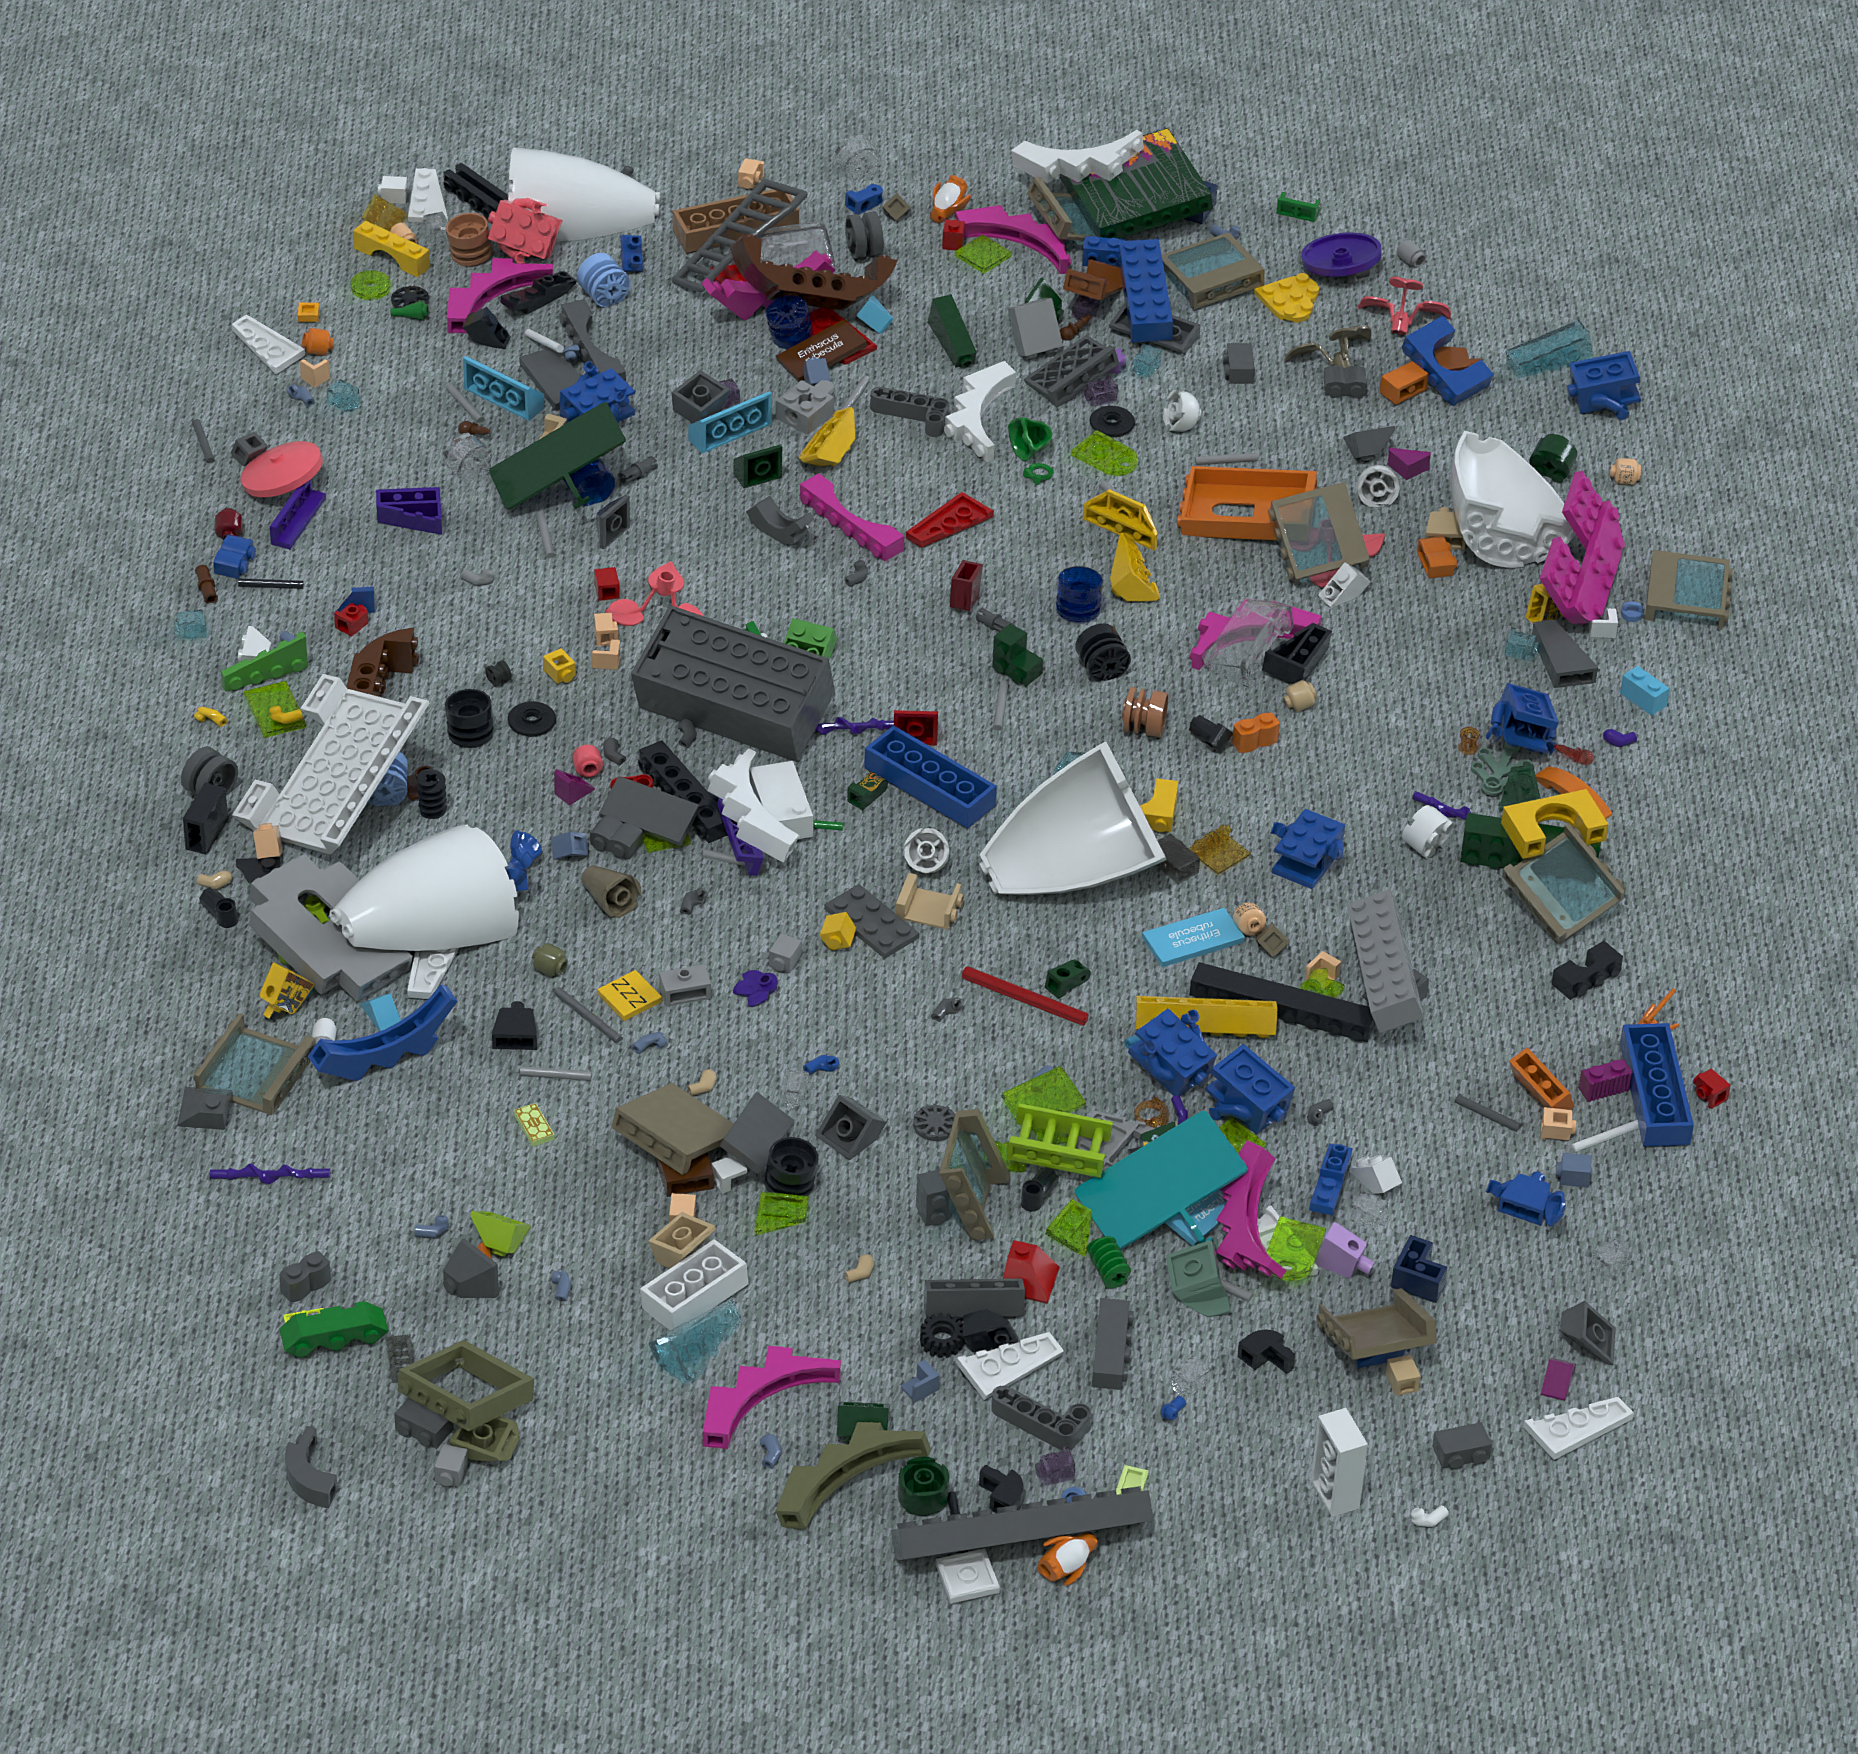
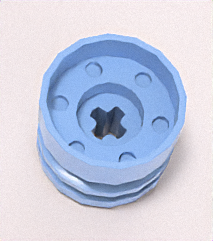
M606 253L591 255L584 260L578 269L577 281L597 305L601 307L610 306L622 301L628 294L630 278L610 255Z
M400 751L368 800V803L371 805H397L404 800L407 794V759Z

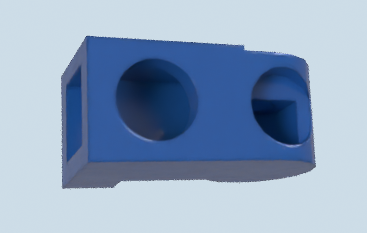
M871 184L866 189L858 192L850 190L846 192L845 206L855 214H862L877 207L882 203L883 188L880 185Z

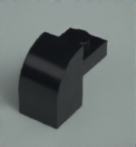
M1257 1330L1239 1342L1237 1357L1255 1371L1267 1361L1273 1363L1286 1374L1294 1369L1295 1354L1290 1348L1283 1345L1284 1335L1277 1331Z
M984 1465L979 1473V1486L992 1492L989 1509L997 1513V1508L1016 1505L1017 1510H1020L1023 1503L1024 1490L1021 1476L1013 1469L1005 1475L997 1469Z

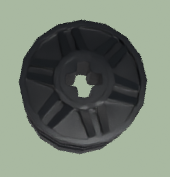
M1103 623L1092 625L1077 638L1075 650L1093 680L1100 682L1105 681L1106 678L1107 680L1118 678L1128 669L1131 663V655L1114 626Z
M464 689L452 693L446 699L445 713L447 733L450 741L461 747H475L487 743L493 737L492 703L489 695L478 689Z
M796 1137L781 1138L774 1142L769 1149L764 1184L767 1191L773 1197L782 1201L794 1202L807 1197L814 1188L819 1155L816 1148L810 1142Z

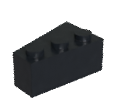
M1311 623L1295 633L1290 640L1280 642L1277 648L1267 650L1262 671L1291 684L1301 680L1306 681L1327 652L1332 631Z

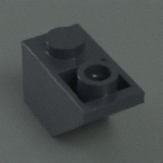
M488 307L468 314L463 325V329L475 343L492 348L506 349L511 337Z
M988 1309L964 1315L963 1338L972 1352L1018 1341V1336L1010 1322Z

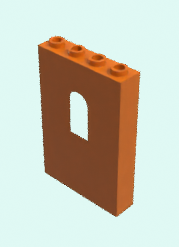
M1191 466L1190 475L1186 474L1185 485L1187 488H1183L1184 501L1180 503L1181 515H1178L1177 527H1181V535L1276 540L1274 534L1276 526L1274 521H1270L1268 515L1271 501L1316 490L1318 488L1317 471ZM1316 498L1279 507V513L1288 541H1308ZM1219 504L1255 505L1253 517L1219 516L1214 514L1212 509Z

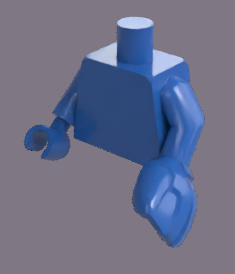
M516 830L512 834L510 842L513 858L507 863L508 866L505 869L509 880H514L516 891L528 890L526 868L531 865L534 859L541 855L542 849L534 836Z
M1537 1171L1533 1172L1531 1177L1518 1174L1514 1180H1509L1503 1184L1490 1180L1485 1191L1486 1193H1492L1496 1198L1500 1197L1498 1212L1540 1226L1543 1223L1544 1214L1546 1224L1549 1227L1558 1223L1565 1214L1564 1192H1549L1550 1184L1545 1182V1176Z

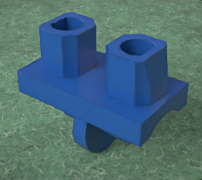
M621 235L620 259L623 271L642 272L641 236Z

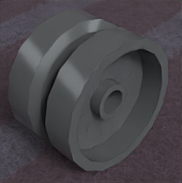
M877 212L864 213L862 218L859 214L847 215L845 219V234L852 258L865 257L867 252L870 256L881 255L884 250V238L881 221Z
M207 746L195 751L187 760L182 770L181 785L188 792L197 795L203 784L208 783L226 788L227 796L236 783L238 766L233 760L222 756L215 749Z

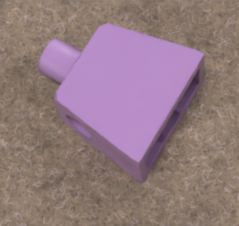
M1334 1222L1323 1240L1315 1264L1351 1278L1356 1269L1369 1275L1375 1262L1363 1256L1367 1246L1365 1241Z

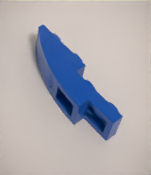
M1329 1143L1320 1169L1319 1179L1310 1202L1309 1211L1333 1216L1334 1210L1337 1209L1353 1148L1345 1147L1342 1144Z

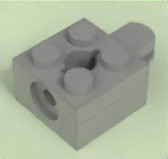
M801 380L776 400L775 419L809 435L832 417L834 413V384L827 380H821L818 384L812 386Z

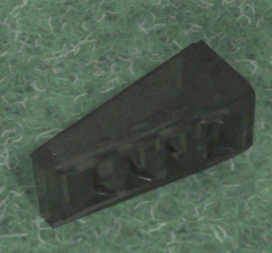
M411 1334L386 1337L385 1346L392 1383H398L399 1375L396 1376V1372L404 1368L395 1367V1365L408 1363L410 1365L414 1363ZM406 1348V1351L393 1352V1349ZM400 1356H407V1357H408V1358H405V1359H395V1360H394V1357H400Z

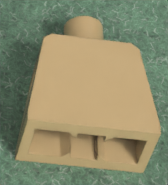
M1441 507L1438 512H1430L1425 538L1443 536L1446 542L1450 543L1451 549L1465 550L1466 542L1462 536L1455 512H1450V509L1447 507Z

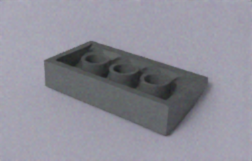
M1124 303L1109 324V328L1130 335L1126 304ZM1172 315V340L1149 342L1184 353L1191 348L1200 336V324Z

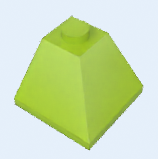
M471 1211L470 1214L485 1246L493 1248L492 1253L500 1256H506L507 1253H515L531 1227L530 1224L490 1211Z

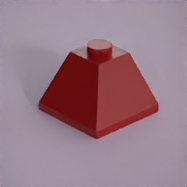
M894 710V726L926 745L937 746L938 711Z
M1013 1240L1007 1257L1003 1279L1022 1278L1025 1288V1299L1048 1304L1060 1267L1039 1246Z

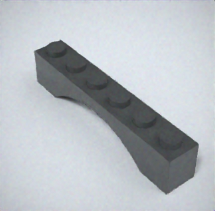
M585 299L561 304V313H559L560 323L566 326V333L568 337L573 338V345L579 346L581 360L591 361L598 368V374L612 368L626 381V371L619 359L602 352L589 339L588 331L592 326L591 310Z

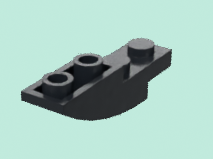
M565 271L533 279L532 287L501 295L500 303L512 312L522 310L524 313L530 314L562 297L576 284L577 280Z

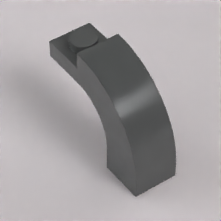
M771 496L763 499L746 511L749 518L761 532L781 544H792L809 533L807 529L810 526L808 524L815 520L811 512L799 519H792L786 516L778 508Z
M306 1426L303 1435L298 1436L296 1444L288 1442L286 1446L285 1464L287 1480L292 1490L300 1498L313 1505L329 1509L338 1490L337 1475L319 1471L309 1464L310 1457L317 1445V1431L314 1427Z

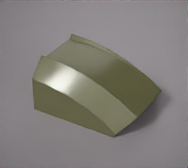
M499 1416L470 1431L458 1426L449 1445L468 1449V1459L507 1461L510 1459L520 1439L518 1425L513 1420Z

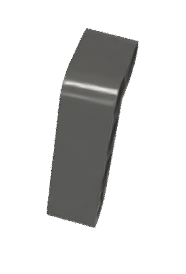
M875 387L870 393V409L873 412L925 422V433L931 437H939L944 433L945 416L949 415L948 400L886 387Z
M998 1386L992 1392L991 1411L994 1415L1059 1450H1072L1090 1429L1091 1410L1085 1404H1073L1064 1415H1061L1008 1386Z

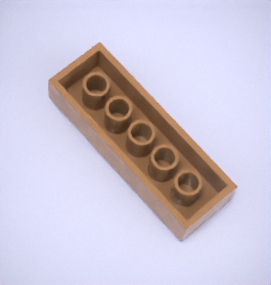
M774 189L763 191L760 194L789 204L793 200L790 194ZM748 195L673 210V231L686 253L697 251ZM755 201L747 208L770 216H774L781 211V209ZM797 207L792 213L760 237L799 229V208ZM742 215L735 221V223L754 229L765 223ZM728 229L722 237L737 241L744 234ZM715 243L712 247L721 246V244Z

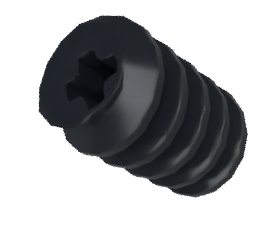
M423 770L417 776L418 807L421 816L424 818L437 819L442 817L447 810L446 779L438 770Z

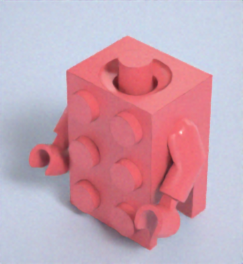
M518 198L512 202L500 200L497 212L491 211L488 218V223L492 224L488 239L498 242L499 248L518 264H527L524 263V257H530V254L545 259V257L550 258L563 220L542 213L541 207L547 206V204L537 202L531 198Z

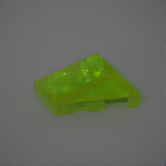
M761 1191L754 1235L806 1222L809 1197Z
M1071 1198L1047 1227L1045 1234L1085 1257L1090 1234L1092 1210Z

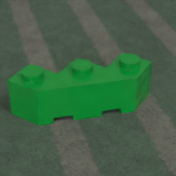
M362 1301L354 1303L355 1307L341 1309V1306L320 1309V1314L307 1316L306 1312L295 1314L279 1328L284 1350L287 1353L303 1358L319 1345L333 1351H339L354 1338L367 1344H374L389 1331L383 1309Z

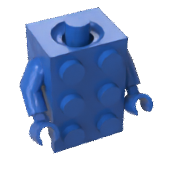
M1630 351L1569 363L1571 384L1567 385V393L1569 397H1575L1580 414L1609 409L1616 412L1615 415L1618 419L1625 420L1629 415L1626 404L1641 402V397L1636 387V384L1640 383V376Z
M588 361L583 367L586 373L581 375L574 385L560 390V416L566 418L567 423L603 402H607L617 423L635 415V409L629 405L630 401L628 398L635 394V390L612 368L598 374V368L591 361Z
M1507 683L1501 699L1493 707L1491 716L1492 727L1486 733V739L1489 740L1491 735L1494 734L1496 737L1495 742H1497L1500 736L1503 735L1505 742L1510 746L1526 747L1528 750L1535 753L1539 752L1541 755L1548 750L1550 752L1549 756H1551L1556 749L1553 740H1555L1559 721L1549 695Z
M1304 809L1296 821L1287 826L1280 822H1274L1270 834H1276L1279 838H1282L1274 848V852L1282 856L1272 868V873L1313 889L1332 862L1343 858L1345 824L1308 809Z
M1167 1008L1135 1032V1035L1141 1040L1132 1045L1128 1051L1144 1069L1174 1096L1183 1095L1196 1084L1202 1086L1207 1081L1217 1054L1205 1043L1199 1025L1195 1024L1199 1020V1014L1196 1010H1190L1188 1014H1183L1180 1020Z
M1242 1044L1212 1067L1210 1074L1217 1080L1207 1086L1205 1091L1218 1101L1214 1104L1215 1108L1208 1109L1213 1120L1222 1119L1224 1116H1232L1242 1121L1254 1133L1258 1134L1272 1122L1280 1123L1285 1118L1295 1087L1246 1045Z

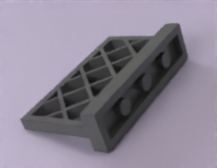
M1085 335L1027 376L1024 381L1031 388L1050 399L1051 404L1058 408L1117 366L1119 360L1114 347L1111 345L1105 347ZM1087 343L1090 345V348H1081ZM1089 354V357L1079 358V355ZM1074 355H1075V358H1074V359H1066V360H1065V358H1067L1068 356H1074ZM1073 365V368L1063 369L1064 366ZM1053 367H1059V370L1049 371ZM1058 376L1057 379L1048 380V377ZM1037 378H1044L1043 381L1034 382Z

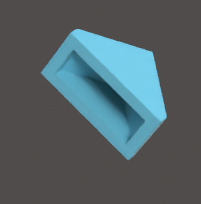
M873 295L870 296L856 315L879 334L883 333L894 320Z
M391 993L360 1003V1006L379 1032L401 1021Z

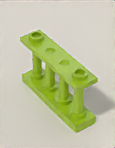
M1019 1103L1016 1124H1021L1022 1127L1019 1137L1010 1136L1007 1153L1008 1160L1101 1178L1105 1154L1099 1153L1102 1141L1110 1142L1112 1121ZM1031 1127L1046 1129L1042 1142L1028 1139ZM1055 1131L1069 1134L1066 1146L1052 1144ZM1078 1136L1092 1139L1090 1151L1075 1148Z

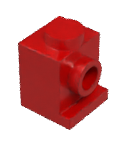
M350 603L342 611H336L334 613L335 628L352 637L368 624L367 609L362 604L356 606Z
M1712 1068L1704 1073H1699L1694 1078L1695 1092L1700 1099H1705L1708 1102L1709 1109H1713L1728 1100L1731 1084Z

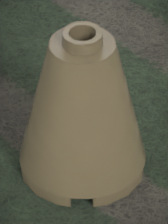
M595 865L586 868L582 874L581 880L583 885L607 915L621 918L636 908L638 903L635 901L638 895L641 896V886L633 876Z

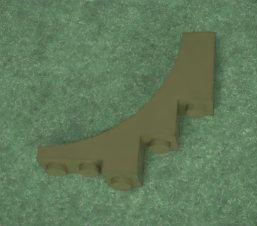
M857 1422L849 1444H825L817 1466H793L776 1508V1514L781 1526L790 1529H806L813 1514L830 1494L852 1477L874 1466L908 1457L929 1456L931 1447L925 1431L883 1430L881 1423Z

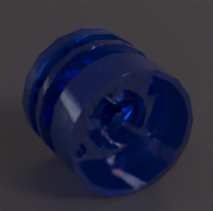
M793 295L782 296L769 304L766 309V319L771 339L779 348L787 350L813 336L809 309L802 298Z
M601 458L596 459L570 475L582 499L589 496L591 500L583 506H590L607 500L615 488V478ZM565 478L562 479V480L564 481V483L567 485V487L569 488V486H568V484H567Z
M1083 566L1069 567L1060 572L1057 581L1058 593L1055 607L1057 613L1062 618L1072 622H1088L1099 616L1103 587L1102 576L1096 570Z

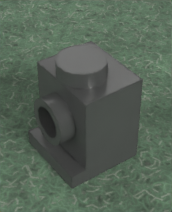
M256 432L236 439L231 454L242 466H246L255 457L265 452L268 445Z

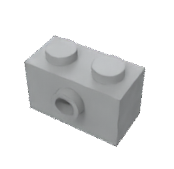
M705 965L659 972V988L665 1006L711 999V982Z

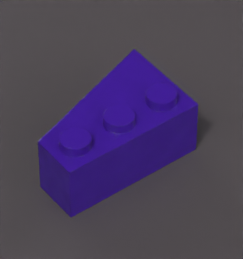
M440 487L376 490L378 523L442 535Z

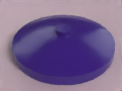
M1356 232L1335 233L1320 237L1307 244L1301 252L1303 267L1307 271L1321 276L1356 274L1373 267L1382 257L1379 240L1373 236Z

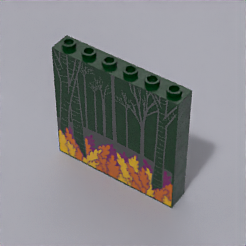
M1168 128L1143 135L1144 149L1122 164L1123 171L1110 181L1094 173H1090L1079 182L1063 174L1059 175L1060 180L1097 237L1120 239L1213 209L1210 190Z

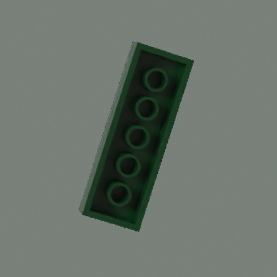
M1467 813L1460 862L1469 865H1482L1494 869H1503L1509 864L1514 867L1524 859L1502 826V818ZM1538 824L1546 837L1545 845L1564 832V827ZM1570 841L1564 842L1530 867L1536 875L1555 876L1560 879H1575L1581 882H1595L1596 872ZM1601 842L1590 844L1596 851V857L1599 859Z

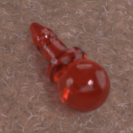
M1558 744L1554 745V748L1559 753L1572 757L1573 762L1577 761L1580 764L1589 765L1594 761L1593 753L1590 750H1581L1579 747L1573 749Z

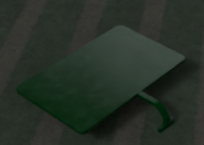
M603 402L491 467L489 473L507 510L518 506L564 478L578 501L573 504L574 509H577L591 500L589 496L582 499L570 475L624 444L626 439L607 402Z

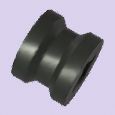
M504 660L498 661L495 666L489 665L485 668L486 677L494 687L500 685L502 681L507 682L512 678L511 670Z

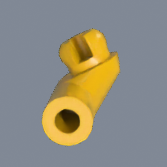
M203 706L199 707L198 711L194 714V717L200 722H204L205 718L208 717L219 727L224 726L228 722V719L217 710Z
M273 706L269 709L271 713L270 718L282 724L303 720L300 709L288 713L281 712L280 706Z

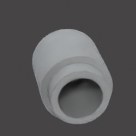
M1406 240L1399 244L1397 255L1411 267L1418 268L1425 263V252L1411 240Z

